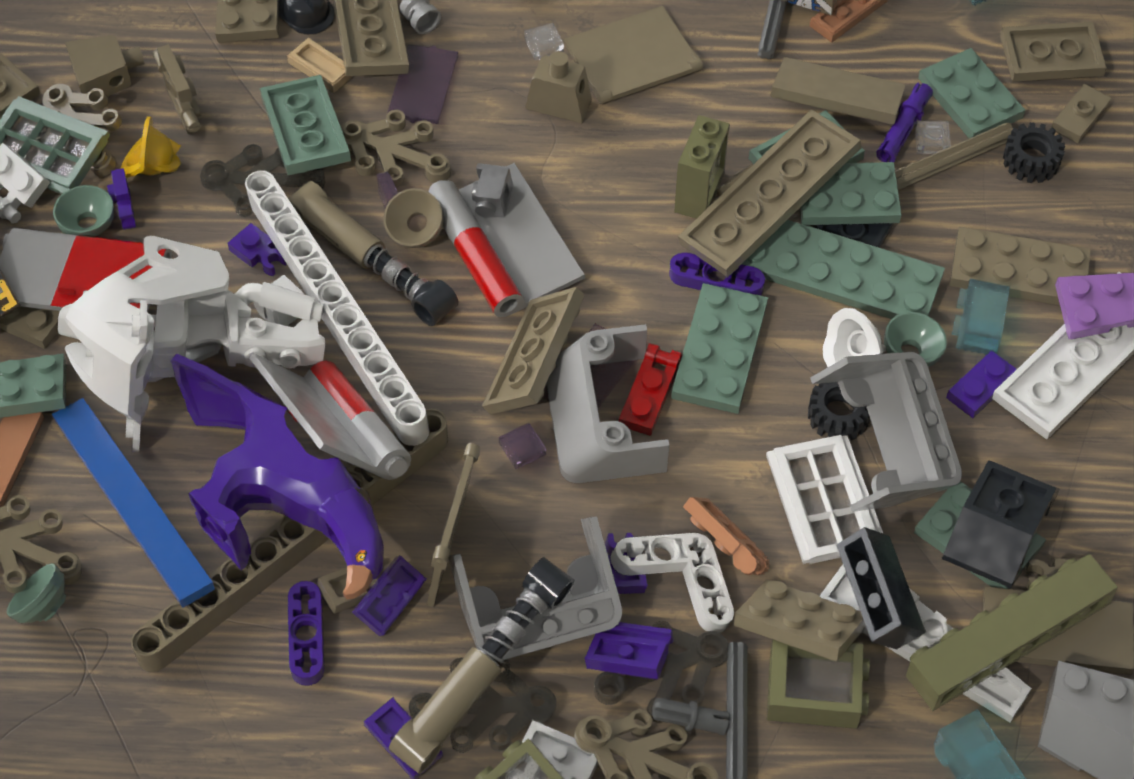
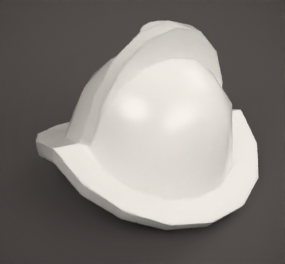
M843 308L830 319L827 336L823 344V358L828 367L848 356L874 355L886 352V347L881 344V336L877 328L863 313L854 308Z

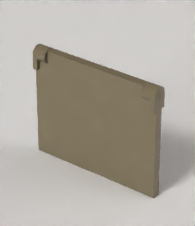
M663 6L563 39V43L575 63L581 64L586 68L589 85L600 104L703 69L702 61L696 52L692 50Z
M474 443L466 445L463 455L465 460L441 544L436 546L431 562L434 572L427 606L434 607L467 496L473 464L479 458L480 446Z

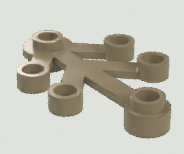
M56 84L47 89L43 95V105L45 107L93 126L114 131L122 125V118L115 109H107L102 114L78 113L72 108L73 106H91L94 110L105 108L108 104V97L99 88L92 89L87 94L73 93L68 85ZM45 126L36 140L50 145L55 140L54 129ZM60 132L58 141H59V139L61 138V136L63 135V132ZM73 136L70 137L63 151H69ZM78 139L83 148L86 149L89 143ZM104 148L92 165L91 171L99 177L107 176L115 169L116 160ZM59 156L53 165L61 167L69 159Z
M392 110L388 112L386 119L368 124L358 120H350L340 125L349 150L353 151L355 156L356 171L361 176H369L375 172V160L366 153L365 146L377 151L384 170V181L389 187H398L404 181L403 170L395 164L393 157L424 168L426 178L433 183L440 180H448L451 175L450 162L444 155L433 154L427 156L404 147L407 144L432 140L434 130L432 123L429 121H419L415 124L414 130L383 138L375 134L389 130L397 132L405 128V114L402 111ZM362 164H369V166H366V167H363V166H361V165H362ZM391 175H398L395 178L389 177Z
M22 495L11 497L7 505L0 507V522L11 518L15 520L27 518L30 514L29 500ZM21 504L25 506L21 511L13 510L15 505ZM48 509L40 515V519L0 530V561L4 571V586L7 591L19 593L27 585L25 572L18 567L14 553L44 566L50 563L55 564L64 574L65 585L73 584L81 577V561L74 553L63 552L56 554L24 540L43 533L55 534L59 532L63 526L62 515L59 511ZM49 518H55L58 520L53 525H48L45 523V521ZM64 562L73 563L69 568L60 567V564ZM12 577H20L22 579L18 584L9 583Z
M634 710L630 716L611 722L600 716H590L581 720L575 729L574 737L576 743L582 750L595 755L606 779H629L624 772L619 770L612 753L624 758L634 779H653L647 768L671 779H719L717 771L707 763L698 762L689 769L653 753L664 748L670 751H679L687 740V733L679 725H670L663 732L632 742L617 737L628 732L636 736L645 735L652 724V717L645 710ZM634 719L641 720L645 726L636 724ZM588 734L595 735L598 740L591 738ZM669 735L677 736L680 741L672 740Z

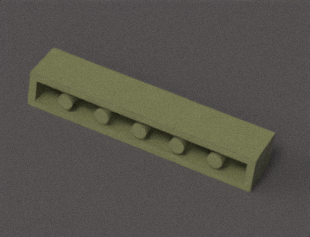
M1090 553L1078 561L1072 558L1066 561L1058 569V572L1048 578L1046 575H1043L1036 579L1029 586V590L1018 595L1015 592L1006 597L1000 603L999 608L990 613L988 610L980 612L970 621V625L962 630L958 628L950 630L940 639V643L931 648L923 646L910 657L906 677L930 709L935 711L1110 605L1118 586Z

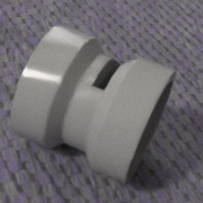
M402 0L400 4V13L406 20L411 21V26L418 34H427L433 31L440 23L441 13L434 5L430 4L429 0Z

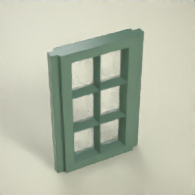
M19 96L16 100L12 101L0 119V146L4 143L11 147L50 181V184L47 186L48 189L60 194L81 184L106 146L107 139L110 136L106 130Z

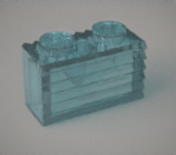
M970 278L967 289L960 288L956 308L963 310L961 316L955 315L951 335L958 336L956 343L958 350H970L971 352L983 353L984 355H987L992 350L997 354L1002 338L1010 286Z

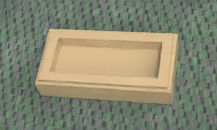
M307 38L287 55L288 63L307 76L321 75L325 87L333 93L353 77L346 76L342 59L310 38Z

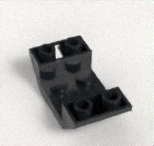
M988 460L962 508L942 560L1011 588L1024 563L1029 545L1044 515H1048L1060 489Z

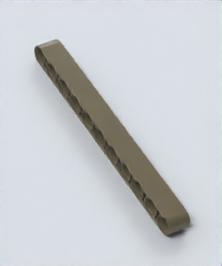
M432 408L426 409L429 430L437 431L429 433V436L423 443L412 446L406 445L399 440L406 450H410L411 464L408 470L397 479L388 480L381 478L353 464L347 468V471L357 485L369 492L372 505L447 446V421L443 412ZM287 516L283 517L250 543L252 554L249 557L247 566L242 571L231 559L227 560L208 575L214 584L215 590L184 608L175 600L133 634L131 647L139 666L148 672H157L165 668L329 540V538L319 530L305 526ZM294 534L302 535L298 539H290V536ZM266 556H275L269 561H261ZM237 578H246L241 583H232ZM209 600L217 601L211 606H203ZM179 623H188L182 629H173ZM149 646H158L157 649L152 652H144V650Z

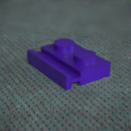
M619 622L614 628L594 635L585 656L586 668L658 679L669 653V645L674 640L672 629Z

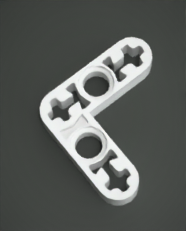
M685 533L630 537L621 539L617 543L611 555V563L619 573L624 575H642L682 571L700 626L705 631L715 634L723 632L728 627L734 617V609L714 546L705 535ZM654 548L666 549L671 555V560L659 559L654 553ZM697 552L702 553L700 557H698ZM629 557L636 558L634 561H631ZM705 576L709 578L714 584V589L701 587L697 577ZM712 608L715 614L709 613ZM716 615H721L722 618L718 620Z

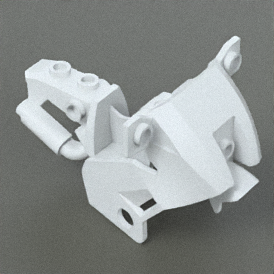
M156 236L144 238L145 255L108 276L89 291H83V295L75 303L64 306L58 316V333L79 339L82 342H74L65 346V351L71 364L82 381L94 394L126 416V438H133V452H139L140 427L149 406V395L144 391L147 382H156L163 378L175 377L170 361L176 354L195 362H200L217 354L223 344L228 366H235L236 363H240L249 367H255L249 359L255 353L277 365H282L285 368H295L323 361L325 338L319 334L318 322H320L323 315V303L316 302L314 297L267 282H263V285L259 283L245 284L233 294L228 290L229 273L219 252ZM170 249L176 252L178 257L168 259L161 256L158 251ZM145 266H152L151 269L147 270L135 279L129 278V276L133 275ZM251 302H258L259 306L302 320L295 327L267 322L260 318H250L251 308L247 305ZM129 303H140V309ZM147 304L157 305L156 315L147 313Z

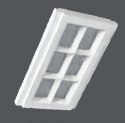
M837 435L774 448L773 451L766 453L803 564H813L841 558L836 544L863 527L883 533L875 509L851 511L850 505L868 497L869 493L848 436Z

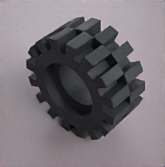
M1030 122L1028 128L1025 124L1019 125L1018 129L1014 128L1007 138L1003 153V164L1005 167H1009L1008 172L1011 175L1017 172L1016 179L1020 181L1023 176L1027 177V183H1033L1034 178L1037 179L1038 183H1043L1044 178L1047 180L1052 179L1053 175H1056L1059 171L1065 152V142H1061L1062 136L1060 134L1054 136L1055 129L1051 127L1047 131L1045 130L1046 125L1042 123L1040 128L1035 127V122ZM1023 149H1036L1045 156L1033 157L1026 154Z
M838 382L815 385L810 396L808 419H811L810 425L813 429L818 427L817 434L821 437L825 432L828 433V437L848 435L850 440L856 439L857 433L862 435L870 421L867 407H854L850 405L853 408L852 414L845 416L836 415L828 410V403L841 401L849 404L843 398Z

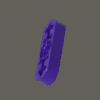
M678 253L670 261V279L679 286L701 290L703 283L760 296L764 290L765 276L761 270L755 267L741 264L729 277L716 282L709 279L708 274L718 270L695 254ZM683 266L689 267L686 272L680 271ZM699 269H702V277L698 276ZM732 276L736 277L734 284L731 283ZM747 280L753 281L751 287L745 286Z
M310 581L298 582L288 592L289 667L294 681L303 686L316 684L322 679L325 672L323 601L319 587ZM305 594L310 596L308 601L309 614H303L300 602L302 595ZM309 625L317 630L315 636L310 640H300L296 637L297 630L302 626ZM303 652L310 653L312 666L310 667V672L304 673L302 670L304 666Z

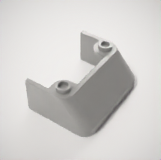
M646 324L590 331L558 355L556 367L550 374L546 387L560 472L569 482L585 483L667 472L668 439L633 444L631 432L625 424L618 421L600 422L590 365L644 359L647 340Z
M915 352L848 356L810 377L812 384L838 382L843 398L854 407H867L887 471L876 474L872 479L871 487L873 494L851 504L852 512L892 507L946 490L960 482L962 477L961 466L928 366L919 354Z
M597 516L581 519L590 554L576 558L568 566L566 574L575 580L571 590L555 609L547 608L542 615L537 614L533 619L534 624L530 623L525 629L526 635H524L523 639L517 643V646L512 645L514 650L509 649L502 660L610 630L619 623L622 617V607ZM461 554L449 555L448 560L464 617L476 648H482L485 644V637L491 636L494 633L493 627L497 625L496 623H498L502 616H506V611L513 610L515 606L501 610L498 598L490 588L485 586L470 588Z

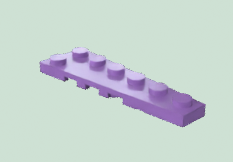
M1134 273L1057 278L1055 286L1068 340L1107 333L1110 331V328L1127 325L1128 328L1134 327Z

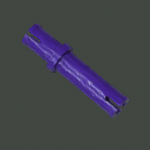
M920 83L915 84L909 98L900 105L895 123L891 126L883 143L876 152V156L881 162H888V160L889 162H895L914 125L921 121L924 115L923 110L933 95V90L929 85L925 83L921 85Z

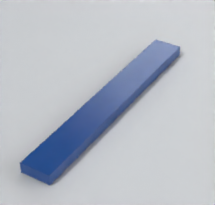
M84 398L66 406V409L53 413L52 416L56 424L182 608L215 590L210 577Z

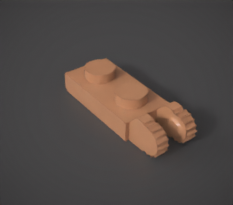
M690 497L683 508L692 515L690 517L691 522L700 530L708 531L716 539L714 544L723 553L730 556L733 555V565L738 570L747 575H761L768 572L770 563L767 556H764V553L709 499Z

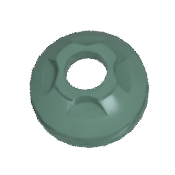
M92 185L76 186L64 192L57 199L53 208V217L57 226L64 234L95 237L111 225L114 219V204L110 195L100 187ZM86 217H93L97 220L93 226L88 228H82L78 225Z
M906 312L895 316L888 323L884 334V346L887 353L903 352L901 346L913 345L918 349L920 356L925 360L928 367L939 361L947 345L945 332L939 323L931 317L917 312Z
M53 563L47 564L28 578L25 589L13 596L7 608V615L18 623H33L37 620L40 622L44 620L46 622L56 614L66 599L63 572Z

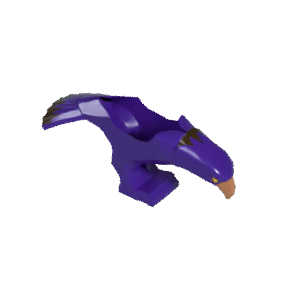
M176 354L170 362L172 363L176 382L185 399L187 411L195 425L221 426L245 430L244 443L216 460L211 479L200 489H193L188 493L191 504L196 509L195 514L203 531L242 571L247 566L252 553L248 534L240 518L249 510H273L305 526L319 530L331 539L347 564L346 587L343 591L344 597L347 600L355 599L365 593L372 580L376 579L381 573L384 556V543L373 512L369 492L357 485L339 458L320 460L306 453L286 425L284 415L287 407L264 397L239 382H233L205 365Z

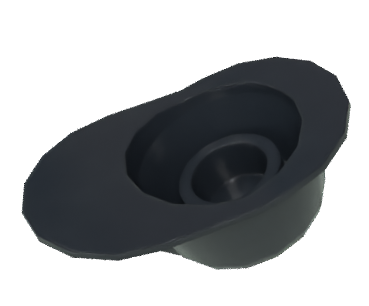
M280 0L279 17L298 33L306 35L318 34L325 31L332 24L334 8L329 0Z

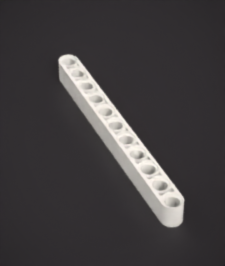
M267 171L251 173L246 178L245 186L251 208L306 295L314 297L316 302L324 304L322 320L399 440L406 445L412 446L423 443L429 436V426L426 409L274 176Z

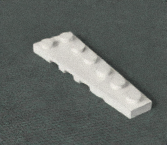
M842 564L820 597L838 604L850 605L860 611L844 565ZM911 589L910 591L926 633L897 650L887 647L910 661L911 655L923 646H928L929 648L940 643V639L947 632L953 629L947 624L948 619L938 611L935 613L919 601L920 596ZM865 627L862 632L869 636L867 628ZM1004 668L963 694L1011 723L1029 695L1031 688L1010 670Z

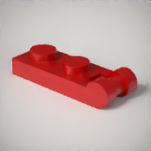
M649 343L643 362L620 414L619 422L625 424L630 430L649 436L652 435L677 374L682 358L681 352L674 350L671 353L660 350V346ZM655 363L666 365L665 370L662 371L654 368Z

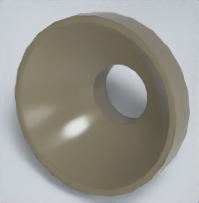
M417 188L406 189L396 194L388 202L383 217L384 226L390 238L397 244L407 248H421L430 244L439 235L444 222L441 205L435 196L428 191ZM416 215H423L427 219L425 228L419 232L411 231L409 228L410 220Z

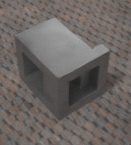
M478 163L476 170L479 182L475 181L472 188V200L476 201L477 204L475 211L478 215L486 218L493 216L504 218L514 186L510 168Z

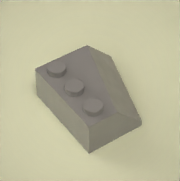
M1058 661L1049 681L1038 747L1075 770H1084L1097 779H1134V680Z

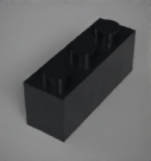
M863 527L836 544L871 642L897 650L926 633L889 535Z

